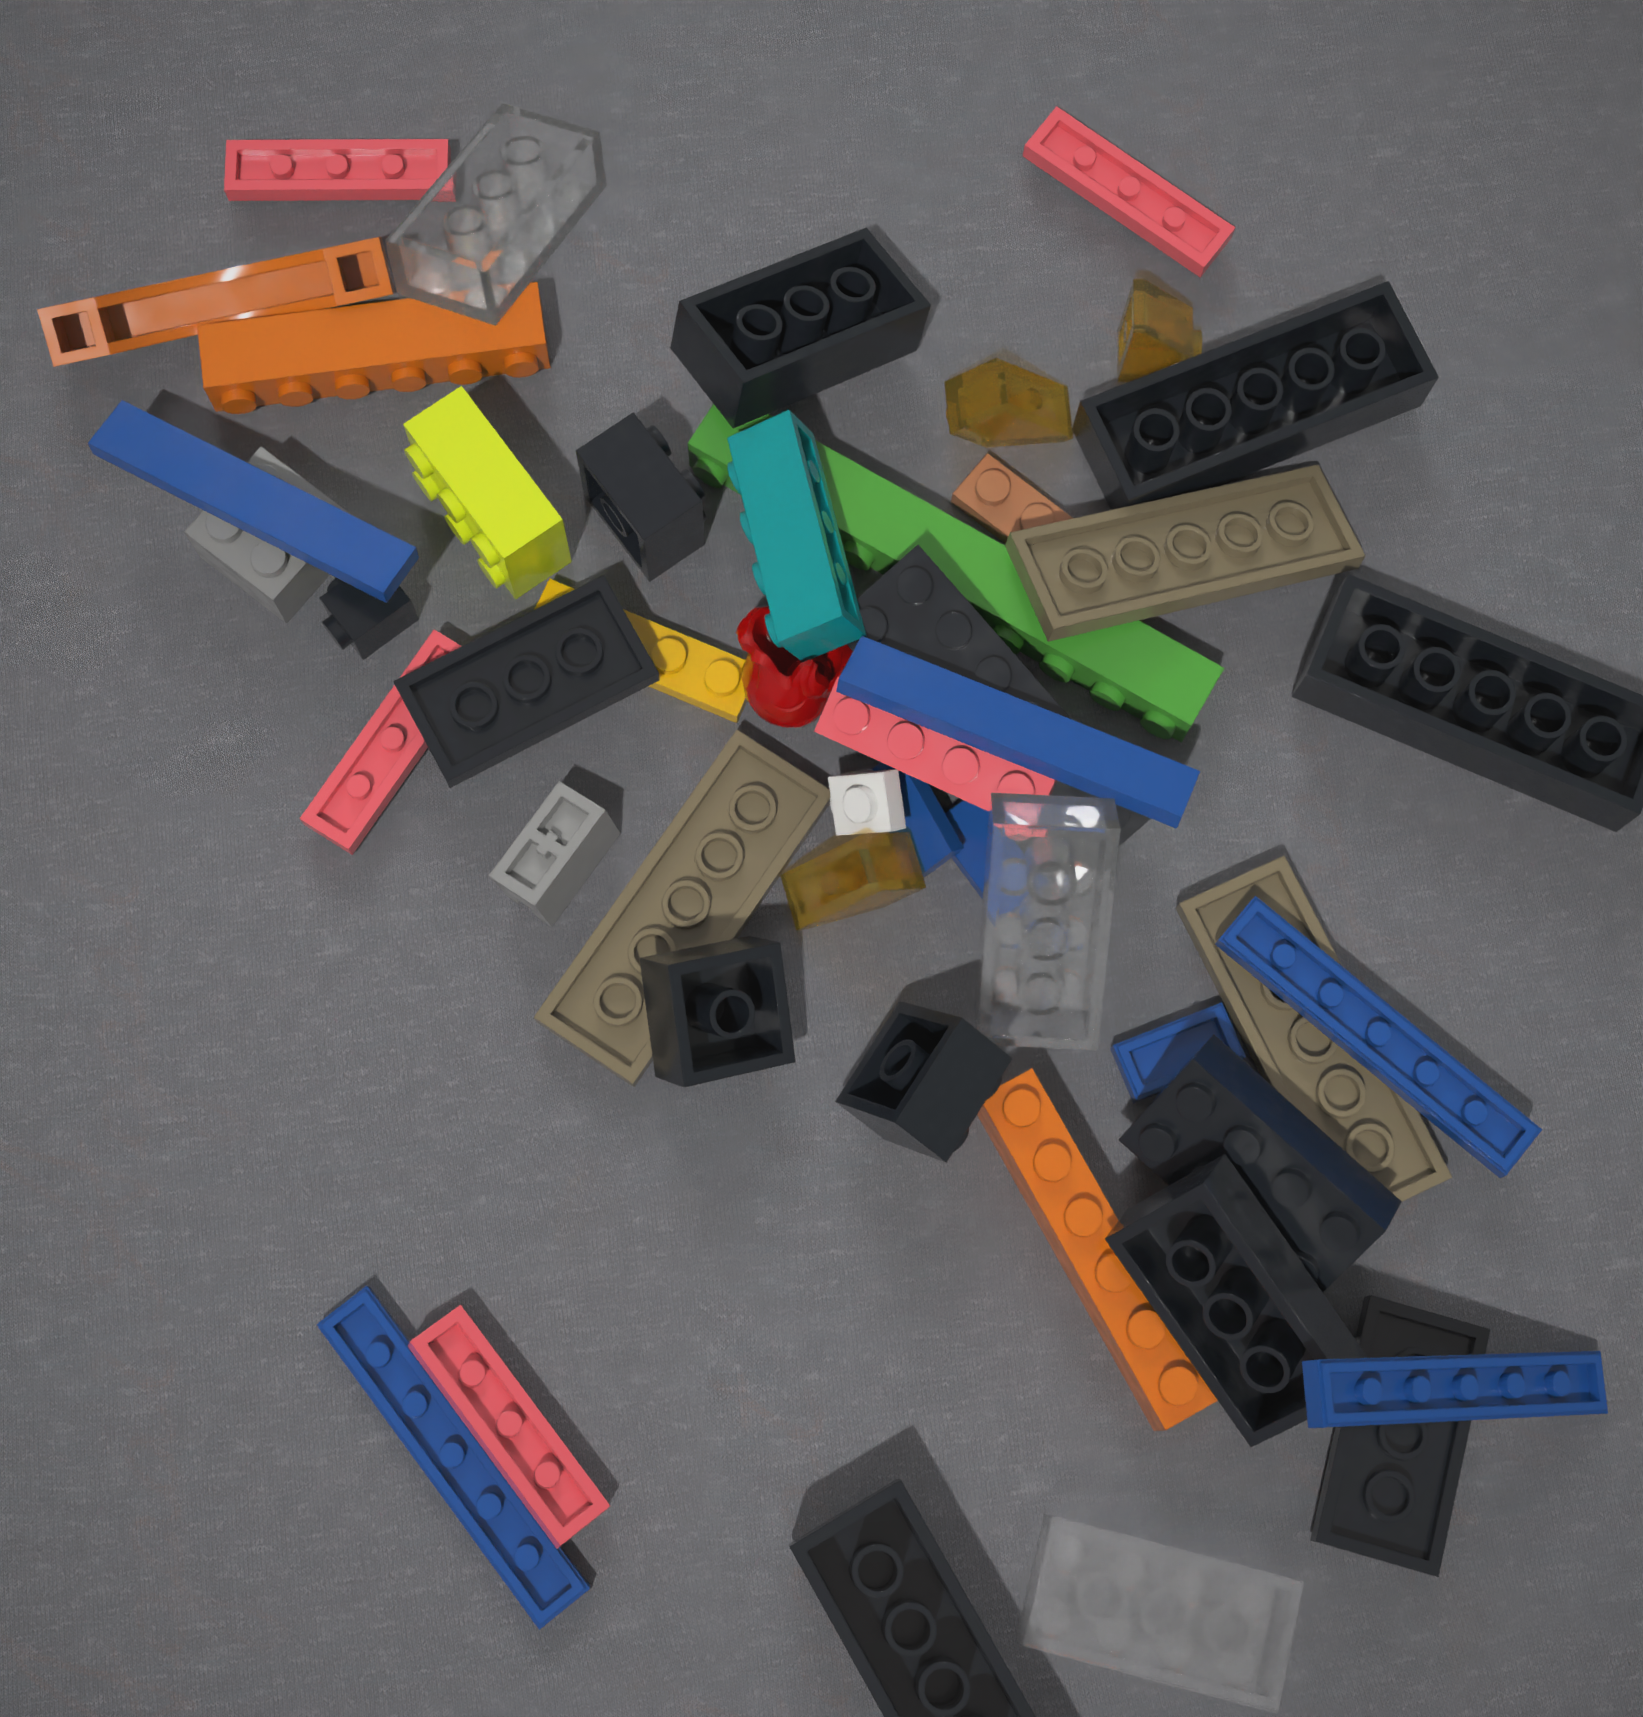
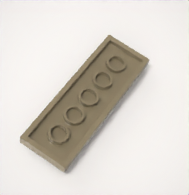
M1319 465L1010 532L1005 544L1048 642L1359 568L1365 558V554Z
M736 730L534 1016L535 1021L635 1087L653 1061L639 958L738 938L830 805V790L739 730Z
M1285 855L1179 903L1176 910L1261 1077L1402 1202L1453 1178L1419 1112L1215 945L1248 903L1256 896L1341 965Z

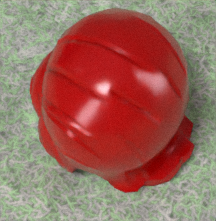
M769 606L753 608L742 619L735 632L738 635V641L742 650L748 653L741 673L747 701L760 718L772 725L783 728H795L813 723L822 714L835 681L841 675L853 651L846 644L802 662L784 647L778 648L770 638L765 624V615L770 613Z

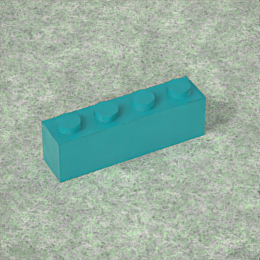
M787 410L728 437L727 440L733 461L727 464V469L732 484L742 496L745 511L740 513V522L746 537L754 545L757 562L752 564V571L759 589L767 598L770 613L765 615V624L773 643L778 648L784 647L796 658L804 662L856 641L861 636H867L814 434L790 410Z

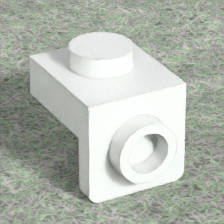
M862 769L828 777L830 806L833 813L836 836L893 832L906 828L899 772L897 769L878 771Z

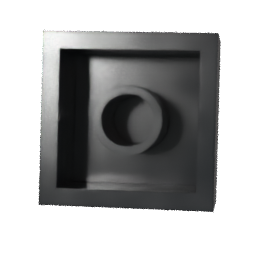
M633 412L578 448L576 455L585 498L650 582L705 545L704 522L707 520V517L702 507V500L706 497L694 475L688 469L679 472L668 456L672 454L671 449L661 432L654 425L645 428Z
M746 936L639 958L656 1078L681 1087H689L796 1062L780 942Z
M900 1001L835 1102L884 1140L947 1163L952 1153L959 1149L967 1139L969 1127L985 1101L998 1090L1002 1081V1074L1013 1058L962 1017Z

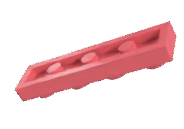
M1057 106L1024 146V158L1200 278L1233 236L1236 227Z
M448 139L226 140L224 191L229 201L450 200L451 148Z
M434 629L400 678L462 646ZM395 685L300 817L305 826L351 855L354 854L428 748Z
M840 676L837 677L814 732L1030 831L1036 829L1057 780L836 692Z
M461 1305L409 1342L408 1348L556 1549L610 1507V1504Z

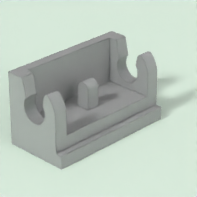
M559 781L489 874V877L497 883L516 904L522 902L532 910V913L539 920L553 927L621 833L604 808Z

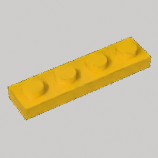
M549 578L535 609L575 589ZM624 610L659 672L660 680L648 687L738 723L747 703L741 676L742 667L745 662L744 659Z

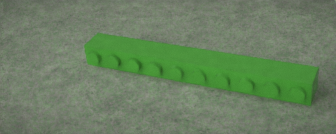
M713 404L688 442L689 466L692 467L694 474L712 487L721 488L724 485L738 493L732 484L727 469V464L733 461L727 438L773 416L767 414L733 429ZM816 441L844 552L850 565L864 571L872 568L884 575L915 546L919 545L1014 654L1021 652L1039 662L1040 669L1057 681L1067 683L1071 680L1090 691L1091 698L1101 706L1113 711H1119L1121 708L1141 719L1140 724L1149 733L1162 739L1173 737L1180 742L1183 741L1222 674L1224 667L1139 620L1048 642L1005 545Z

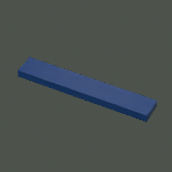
M121 400L88 442L92 453L99 458L385 603L389 601L419 559L415 546Z
M864 636L860 637L838 679L836 692L1176 829L1200 774V771Z
M1254 896L1215 943L1229 957L1497 1177L1502 1178L1509 1173L1542 1131L1539 1126L1258 897Z
M369 1286L364 1287L316 1324L539 1630L592 1588L562 1546L556 1549L410 1351L408 1348L409 1339Z
M1600 1351L1302 1361L1308 1428L1608 1414Z

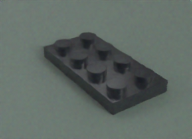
M602 575L393 682L449 788L648 687L659 681L660 678L658 670L608 581Z
M1369 1295L1364 1297L1355 1339L1368 1358L1478 1355L1486 1353L1490 1329ZM1471 1420L1335 1427L1310 1541L1439 1577Z

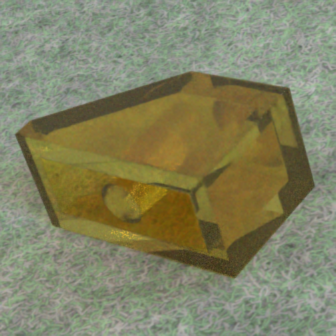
M1133 279L1117 330V382H1130L1199 355L1202 352V331L1200 329H1193V308L1145 279Z
M999 358L987 361L944 382L947 403L946 418L949 424V432L953 436L986 448L1057 443L1073 439L1068 388L1065 385Z
M910 832L862 834L780 876L796 931L806 930L881 909L926 888Z

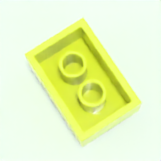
M462 386L403 424L410 446L405 448L404 452L415 469L412 472L415 481L431 502L436 498L440 500L448 513L444 516L445 520L458 540L463 545L471 541L480 556L477 562L481 570L496 589L504 584L513 597L518 599L572 562L563 519Z

